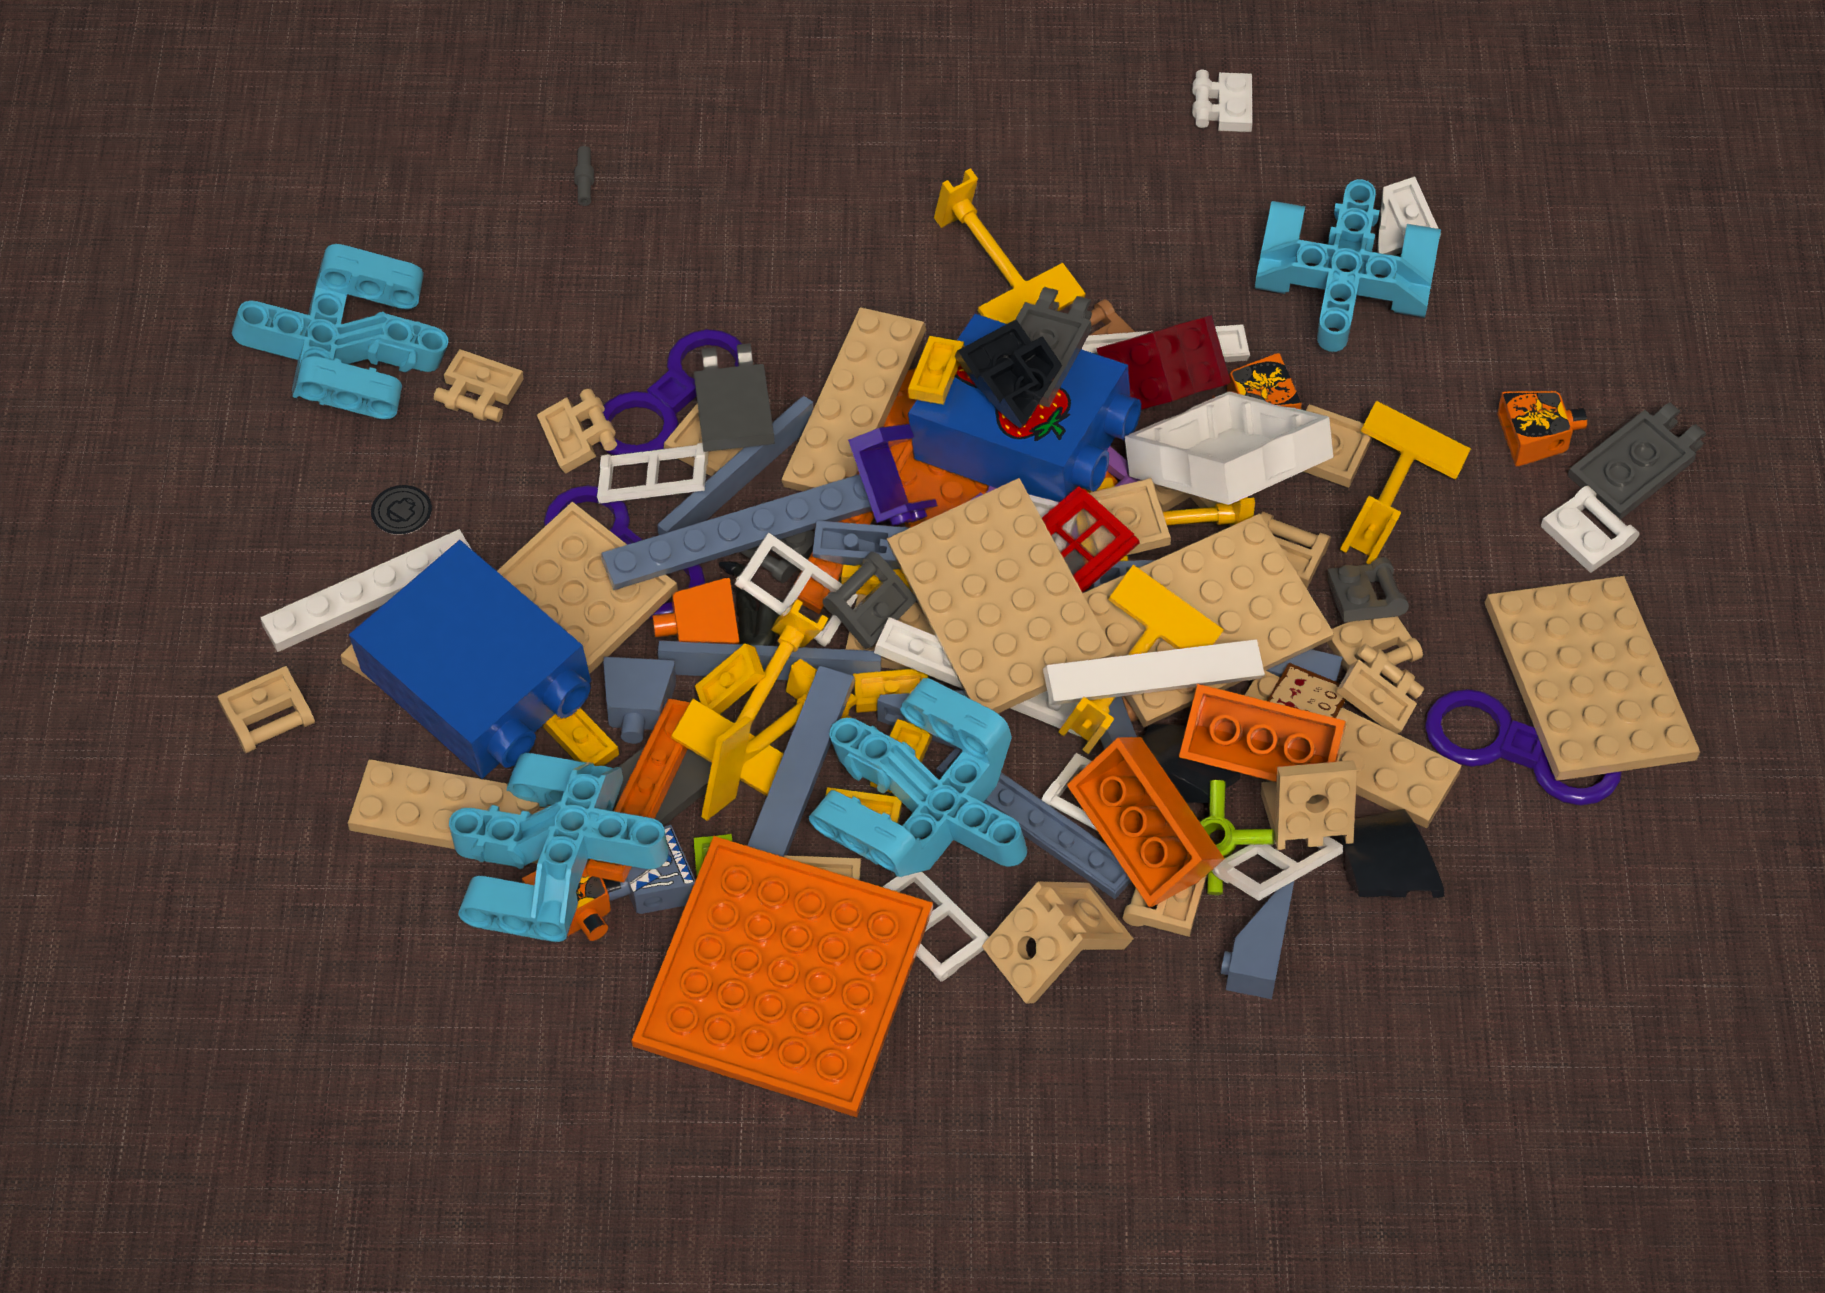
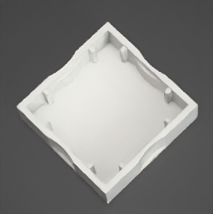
M1229 391L1198 404L1179 415L1161 420L1125 436L1129 477L1140 480L1152 478L1154 484L1227 505L1333 458L1330 419L1328 416L1274 405L1261 399Z

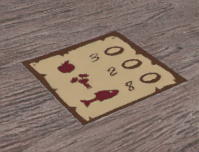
M1288 663L1267 701L1336 718L1346 699L1336 692L1341 683Z

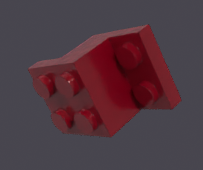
M1212 315L1096 348L1098 355L1128 365L1130 396L1141 401V409L1172 402L1197 392L1231 383Z

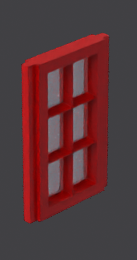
M1080 486L1042 517L1082 593L1140 544L1139 539L1134 536L1130 529Z

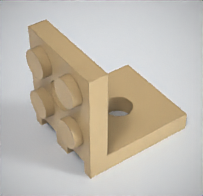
M1354 760L1277 767V782H1261V796L1271 829H1274L1277 850L1285 849V841L1305 838L1308 847L1323 846V838L1327 836L1343 835L1346 844L1354 842L1357 768Z
M1038 881L985 941L982 948L1023 1001L1029 1004L1035 1003L1081 950H1124L1134 938L1090 883ZM1031 937L1036 942V954L1033 958H1030L1026 951V944Z

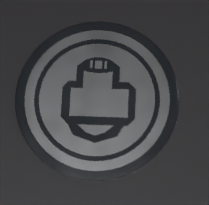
M398 485L384 490L375 498L371 506V517L375 525L384 532L395 535L409 534L420 529L429 520L432 512V504L427 494L421 489L409 485Z

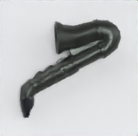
M732 561L719 562L721 569L736 578L746 567ZM736 586L739 644L773 646L776 633L771 628L780 615L761 601H759V610L755 611L757 606L755 599H752L753 596Z

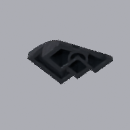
M1017 319L957 350L955 354L957 361L985 397L1019 428L1025 426L1062 367L1061 362L1042 336L1031 341Z
M1170 724L1148 725L1142 739L1186 803H1209L1210 781L1212 780L1225 781V788L1240 779V773L1179 758L1187 726Z
M1405 809L1355 819L1353 843L1346 844L1343 835L1333 836L1337 842L1343 845L1347 881L1359 897H1406L1410 891H1431L1433 898L1445 897L1444 887L1433 858L1418 828Z

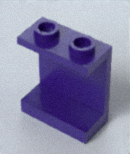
M910 424L877 428L848 440L877 523L890 521L892 526L905 522L912 523L927 517L926 510L938 506L935 499L914 503L908 502L890 447L914 438Z

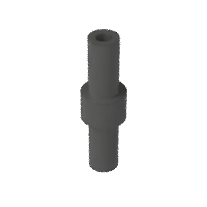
M581 146L577 150L578 166L574 169V182L578 186V204L587 206L591 203L594 168L591 166V149L587 146Z

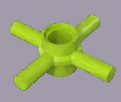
M1210 781L1209 817L1203 819L1200 823L1209 836L1216 830L1225 831L1223 841L1216 845L1224 858L1232 854L1236 845L1274 844V829L1236 830L1233 824L1225 819V781ZM1210 871L1208 873L1207 894L1222 895L1223 880L1216 877Z

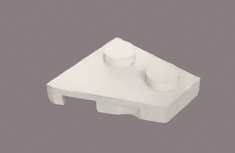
M1415 177L1383 187L1377 253L1387 255L1402 253L1407 224L1438 229Z

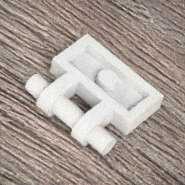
M1198 70L1196 72V79L1192 83V91L1196 96V101L1192 105V114L1196 118V125L1200 128H1205L1209 125V120L1218 121V131L1251 132L1253 123L1252 74L1219 72L1218 82H1212L1209 79L1208 71ZM1209 98L1218 99V104H1212Z

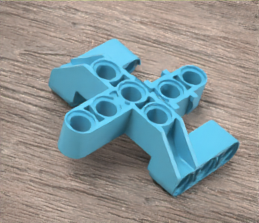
M1363 179L1351 181L1345 189L1343 204H1335L1334 215L1337 220V226L1331 227L1328 244L1300 240L1306 206L1272 201L1256 275L1255 289L1285 294L1289 292L1290 284L1325 290L1317 341L1324 350L1329 352H1337L1347 345L1357 295L1393 301L1391 310H1394V313L1425 318L1441 229L1407 224L1401 257L1372 252L1375 234L1371 233V227L1377 223L1380 210L1373 209L1376 196L1374 186L1369 181ZM1354 200H1361L1363 203H1358ZM1348 229H1357L1358 231H1350ZM1306 263H1314L1316 266H1308ZM1339 269H1348L1350 272H1343ZM1380 274V275H1383V276H1385V277H1384V278H1378V277H1375L1374 275ZM1335 298H1342V299H1344L1345 301H1344V302H1339V301H1336V300H1334V299H1335ZM1328 328H1337L1340 331L1333 332L1330 331Z
M332 244L324 252L308 315L258 301H246L240 305L232 328L234 339L241 345L298 360L292 386V397L297 398L300 396L310 401H319L321 405L325 404L379 419H390L397 414L402 390L401 382L393 376L376 372L375 368L369 367L368 370L349 364L368 359L371 364L375 365L380 361L399 366V371L407 372L411 369L431 372L439 368L448 345V337L441 329L384 312L341 324L347 294L401 309H412L419 302L424 277L422 269L415 264L342 244Z
M923 678L902 703L900 708L902 715L915 726L963 750L940 780L915 757V750L911 746L880 732L873 725L868 726L854 718H842L832 725L829 733L839 762L845 766L850 775L858 781L864 777L877 784V790L883 794L889 789L912 814L901 826L892 821L890 815L885 812L881 815L862 805L860 799L854 796L851 799L835 790H831L809 816L810 823L821 834L867 858L874 864H879L885 869L894 872L898 877L930 870L953 840L1006 867L1018 865L1025 859L1027 846L1019 822L983 803L997 786L1012 739L1007 722L998 713L932 679Z
M534 753L521 754L517 759L506 791L509 790L519 799L537 802L539 806L547 808L533 815L529 811L523 810L520 815L501 812L499 806L491 805L487 810L462 808L454 812L449 818V828L454 848L462 857L475 859L480 862L486 861L514 866L518 869H523L525 865L538 860L535 885L486 876L473 877L467 888L458 915L465 923L477 928L551 942L564 941L567 938L577 910L578 899L576 890L587 860L593 859L643 869L658 868L668 859V846L663 824L653 818L612 811L623 784L622 769L620 767L594 766L591 762L585 763Z

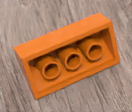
M1197 684L1179 758L1277 782V767L1337 762L1347 723L1345 720Z
M1118 737L1067 784L1149 907H1153L1198 883L1225 859L1142 737Z

